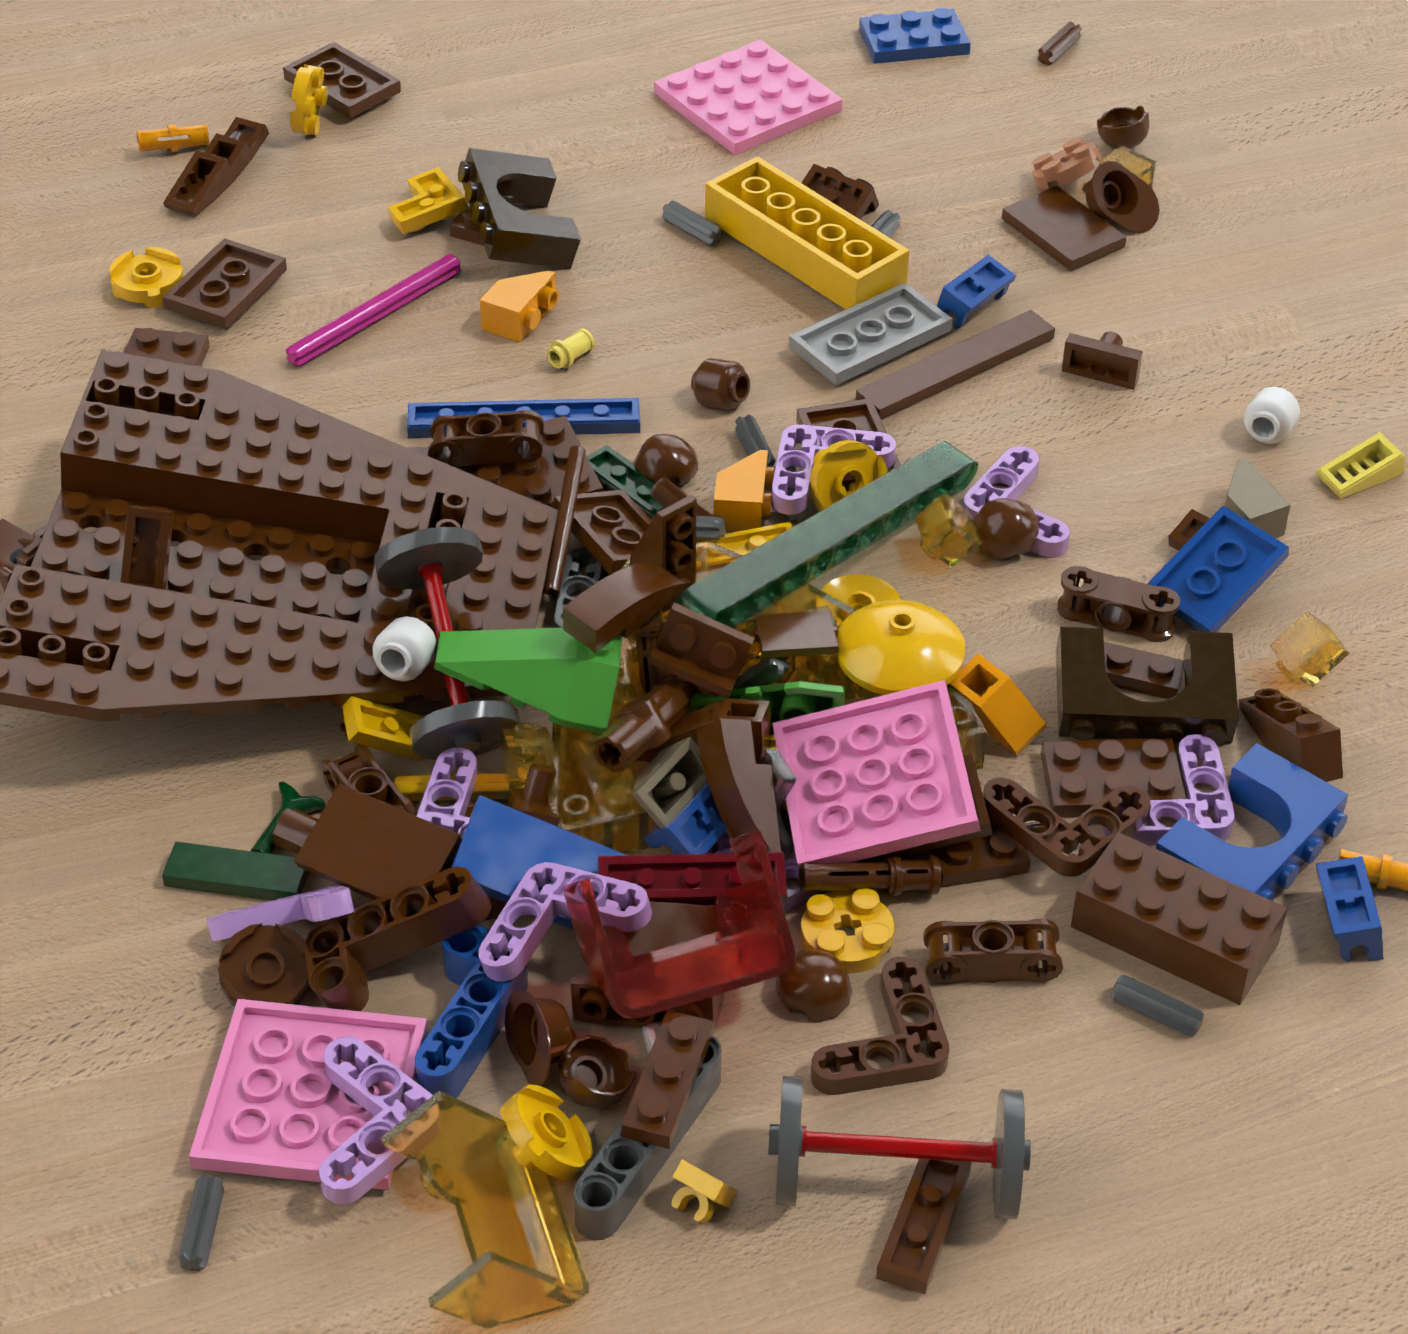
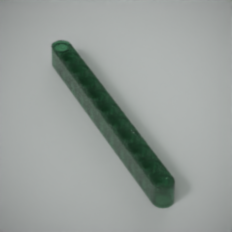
M940 442L688 587L677 597L675 603L734 628L964 490L975 477L978 470V462L948 442Z

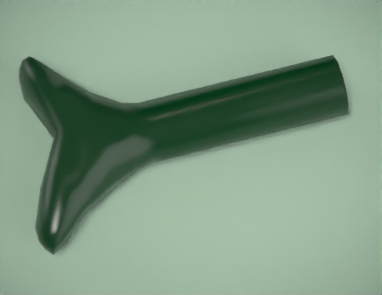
M279 782V791L281 793L280 809L254 844L251 851L268 854L272 852L276 846L273 843L272 833L277 825L278 817L287 808L290 810L297 809L308 814L324 809L326 806L325 801L317 796L302 797L286 782Z

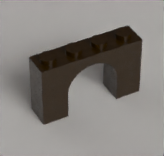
M469 148L465 161L460 162L458 181L463 185L465 200L469 203L472 210L473 223L477 224L480 243L484 244L490 260L571 269L581 241L573 218L534 214L510 204L548 207L557 179L549 158Z
M1060 627L1056 646L1058 737H1072L1077 740H1088L1091 738H1172L1173 743H1176L1188 735L1198 734L1211 738L1216 745L1232 743L1239 721L1233 633L1189 631L1183 654L1185 688L1170 699L1146 702L1125 695L1110 681L1105 669L1103 628Z

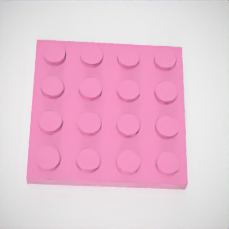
M762 40L751 42L749 45L726 52L719 57L698 63L691 68L670 74L668 77L654 82V94L734 155L842 111V98Z
M945 680L772 723L799 868L801 863L855 862L981 831Z
M237 999L189 1154L191 1168L320 1183L319 1169L325 1158L375 1117L327 1078L323 1056L325 1048L337 1038L355 1037L363 1041L416 1082L415 1055L427 1037V1018ZM354 1058L352 1061H349V1063L356 1067V1061ZM343 1059L339 1060L338 1065L345 1061ZM378 1081L373 1083L368 1088V1091L373 1095L382 1096L390 1093L395 1086L388 1081ZM379 1138L371 1141L366 1149L373 1154H383L391 1150L394 1144L388 1139ZM355 1157L356 1164L359 1162L357 1157ZM394 1169L372 1188L389 1190ZM352 1173L345 1178L337 1174L334 1176V1182L340 1178L350 1181L352 1180Z

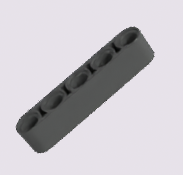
M713 1036L671 1148L666 1149L621 1137L622 1120L574 1187L575 1226L578 1232L585 1238L604 1240L611 1237L619 1229L718 1089L721 1082L722 1051L721 1044L716 1037Z

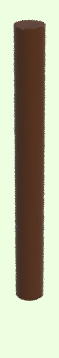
M571 446L569 449L543 590L549 596H558L561 590L586 452L581 446Z

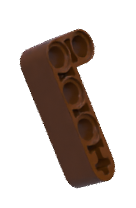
M456 866L359 906L352 913L326 920L313 927L304 942L309 985L327 1008L362 1011L369 1000L366 972L479 925L488 917L491 910V901L471 872L465 867Z

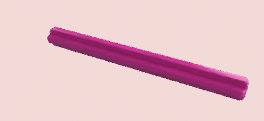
M452 254L443 256L288 346L285 350L287 360L295 367H299L458 274L461 271L460 260Z

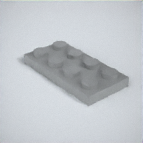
M904 282L790 335L789 348L834 385H839L951 331L953 318Z

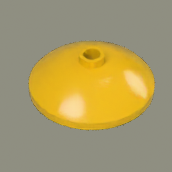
M885 600L862 607L844 620L838 629V636L836 637L839 654L835 655L842 671L859 686L881 695L943 680L948 685L959 674L965 658V641L957 625L935 608L910 600Z

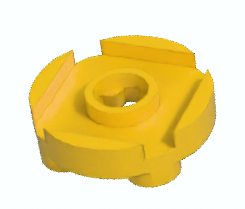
M304 65V67L298 69L291 100L296 101L297 112L290 111V124L294 133L316 136L319 132L320 106L325 107L328 99V87L322 86L324 69L321 67Z
M149 247L145 248L146 254L134 256L132 250L117 257L110 266L113 295L116 298L130 302L143 303L148 308L162 306V297L184 277L180 258L177 254L167 249Z
M853 440L839 441L830 445L827 449L819 450L813 458V468L809 483L814 506L817 510L843 522H855L868 517L873 512L870 509L875 506L878 500L882 501L888 488L886 463L871 447ZM849 472L850 475L856 476V482L851 483L849 491H846L845 487L842 486V480L845 474Z
M862 888L856 891H832L813 895L809 898L801 921V943L804 950L830 952L840 960L847 973H859L877 966L881 962L882 955L888 950L890 952L893 946L894 920L892 914L880 902V897L874 890ZM848 926L855 928V932L852 936H846L844 930L837 929Z
M529 1084L500 1107V1115L505 1121L513 1141L516 1143L513 1146V1154L523 1167L529 1170L538 1167L545 1173L567 1182L581 1171L586 1165L585 1163L592 1157L593 1147L590 1136L576 1113L568 1119L564 1112L558 1108L564 1102L559 1096L542 1086Z

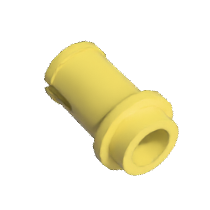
M582 328L562 341H553L547 350V358L550 364L557 369L571 367L575 359L593 350V347H595L594 338L588 330Z

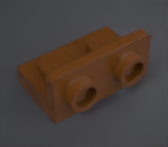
M813 164L802 181L803 185L858 219L862 218L867 208L876 211L879 206L874 187L869 182L860 178L854 180L846 177L833 167L824 168Z
M674 602L656 645L650 654L648 663L655 666L661 674L667 677H680L696 684L697 688L705 694L711 696L721 695L728 698L755 638Z

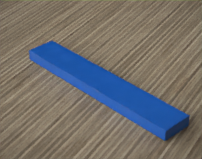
M639 398L408 403V438H432L430 434L431 423L439 416L474 415L483 412L504 413L521 410L534 411L544 421L566 415L575 434L640 433ZM523 421L522 428L526 427V421ZM447 426L443 429L445 435L447 434Z

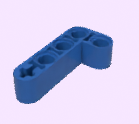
M478 925L442 940L445 975L451 982L460 985V987L415 1055L417 1083L435 1097L438 1106L454 1102L460 1095L505 1025V1010L509 997L515 991L527 990L528 987L527 965L512 980L500 982L487 977L480 962L478 951L490 930Z

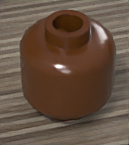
M709 358L703 361L694 372L691 379V387L698 403L702 406L734 410L748 397L750 378L739 362Z

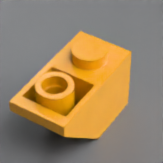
M543 271L498 280L480 299L482 330L521 342L531 330L536 329L545 314L556 306L559 298V291L556 289V273Z
M759 450L717 473L713 516L724 519L726 531H743L762 527L763 517H771L772 493H766V490L772 491L775 467H767L768 450Z
M979 653L949 683L954 706L1016 756L1046 728L1045 721L1011 678Z

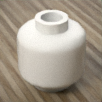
M1275 386L1264 388L1255 395L1244 411L1243 422L1251 437L1259 442L1266 444L1279 443L1288 437L1298 422L1300 406L1293 394L1284 388Z
M408 616L397 618L377 636L373 644V658L376 666L387 677L402 682L413 680L433 662L437 653V640L431 628L418 618Z

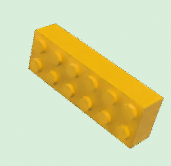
M757 156L705 183L706 219L720 226L724 232L842 308L848 309L904 282L907 284L909 249Z

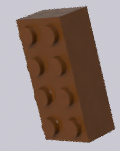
M1117 832L1076 890L1070 927L1241 1005L1279 944L1287 907Z

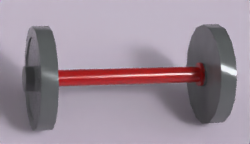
M436 527L417 530L399 536L383 545L374 555V566L377 580L387 587L396 589L426 588L438 642L440 632L453 631L443 585L459 580L473 572L482 563L483 551L480 538L473 531L459 527ZM444 673L451 706L428 714L419 719L410 728L413 752L421 758L437 760L440 753L453 747L468 749L475 756L495 750L511 742L520 734L521 722L518 709L511 703L497 700L468 702L464 682Z
M783 1076L780 1124H770L768 1155H778L777 1205L796 1206L799 1157H805V1152L991 1163V1168H993L995 1217L1017 1219L1021 1203L1023 1170L1029 1171L1031 1156L1030 1140L1025 1139V1107L1022 1090L1001 1089L997 1106L995 1137L992 1138V1142L807 1131V1126H801L803 1077Z

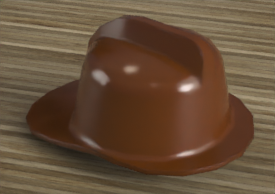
M1106 161L1100 164L1095 170L1093 178L1083 185L1082 190L1086 194V202L1089 209L1102 219L1113 220L1124 229L1134 233H1141L1151 229L1158 220L1159 202L1153 189L1145 181L1116 161Z
M517 990L509 997L505 1010L506 1039L510 1051L521 1066L528 1083L543 1087L546 1084L550 1065L559 1062L567 1045L575 1040L577 1035L571 1027L568 1013L562 1004L553 999L535 998L526 990Z

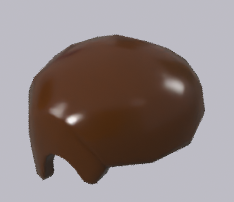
M1138 106L1136 109L1116 107L1103 113L1101 118L1097 120L1100 138L1105 144L1114 149H1131L1140 145L1147 137L1150 126L1149 112H1145L1143 106Z
M655 434L648 438L634 460L635 468L642 475L655 482L662 477L668 479L675 475L679 477V483L682 485L687 479L694 478L698 471V459L694 448L683 438L672 434Z
M997 498L985 503L973 520V536L978 548L983 554L994 559L1008 560L1016 554L1029 552L1039 533L1038 517L1031 506L1011 498Z
M801 950L795 953L782 964L775 981L778 995L788 1011L792 1013L795 1009L802 1010L813 1022H822L834 1018L850 1004L852 988L848 973L840 960L827 951Z
M586 1035L571 1041L558 1062V1076L566 1094L575 1103L594 1109L610 1106L618 1102L628 1092L636 1079L637 1073L629 1070L628 1052L625 1049L613 1047L605 1038L593 1035Z

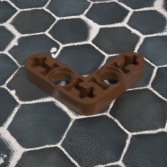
M1003 777L994 778L985 784L983 790L989 820L1053 871L1067 877L1079 876L1091 868L1117 832L1129 837L1141 828L1146 821L1150 808L1149 796L1142 789L1136 786L1122 785L1112 790L1069 824L1011 779ZM1120 807L1125 808L1126 810L1121 813V816L1119 818L1118 813ZM1027 821H1038L1046 826L1047 831L1043 833L1032 832L1025 827L1024 823ZM1102 825L1110 831L1111 835L1105 837L1096 836L1089 831L1088 826ZM1080 843L1081 846L1078 855L1072 853L1074 850L1077 849L1078 844Z
M895 957L889 959L884 964L881 973V993L895 1035L833 1044L818 1049L811 1059V1082L817 1090L828 1095H839L930 1080L940 1077L945 1072L948 1066L949 1043L924 969L920 963L909 957ZM896 977H903L904 981L909 983L908 994L903 995L902 983ZM916 1010L922 1012L927 1017V1020L919 1024H912L904 1020L901 1015L907 1011ZM926 1039L925 1046L927 1052L934 1058L926 1059L924 1053H919L921 1040ZM882 1055L889 1058L893 1065L887 1069H875L867 1063V1060L872 1056ZM852 1061H858V1072H855V1063H852ZM827 1066H834V1069L836 1070V1072H840V1073H839V1074H831L830 1069H829V1068H825V1067H827Z

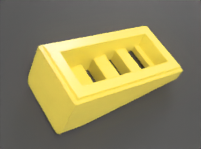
M1379 432L1317 469L1316 475L1342 499L1389 481L1404 473L1405 455ZM1365 464L1368 469L1364 470L1361 465ZM1352 469L1357 475L1353 477L1348 470ZM1340 474L1346 482L1341 484L1334 476Z

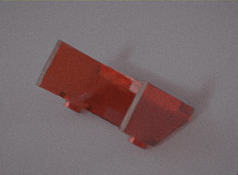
M761 829L729 839L742 885L726 889L715 900L713 915L718 931L640 955L632 956L628 939L621 930L602 924L590 878L562 887L582 959L615 1012L629 1019L642 1018L778 977L791 968L795 959V948Z

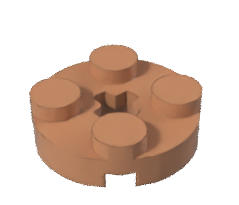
M1078 137L1066 142L1063 145L1064 150L1053 155L1047 153L1036 158L1032 162L1035 168L1032 175L1038 188L1050 189L1047 182L1056 180L1059 186H1062L1092 171L1095 168L1092 161L1096 159L1101 162L1102 160L1097 144L1094 142L1084 143L1083 138Z

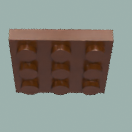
M565 415L544 421V431L539 436L543 444V451L540 458L530 463H501L490 466H460L462 471L552 507L554 496H561L569 449L571 446H581ZM526 441L525 452H528V451H529V445H528V442ZM585 454L578 494L603 492V487Z

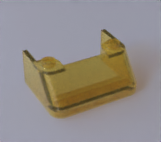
M438 1091L381 1137L383 1146L418 1161L422 1173L420 1177L421 1183L429 1195L436 1199L441 1198L455 1205L473 1264L428 1298L430 1308L467 1321L472 1325L490 1329L571 1307L588 1294L589 1283L553 1177L538 1167L529 1170L517 1161L513 1154V1146L516 1143L513 1141L504 1120Z

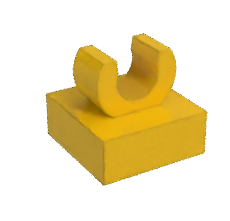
M684 1159L681 1160L672 1176L687 1185L680 1188L674 1194L672 1207L683 1212L688 1201L697 1197L700 1206L693 1219L702 1224H706L713 1216V1201L729 1208L738 1192L737 1189Z

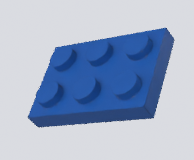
M937 8L933 11L923 12L905 11L902 14L892 15L874 14L871 17H861L859 20V30L874 64L970 54L971 43L954 9Z
M1222 506L1147 584L1170 588L1179 595L1180 606L1177 612L1174 613L1175 616L1199 632H1217L1289 556V546L1225 506ZM1161 599V602H1160V606H1161V607L1164 606V602H1165L1164 599Z

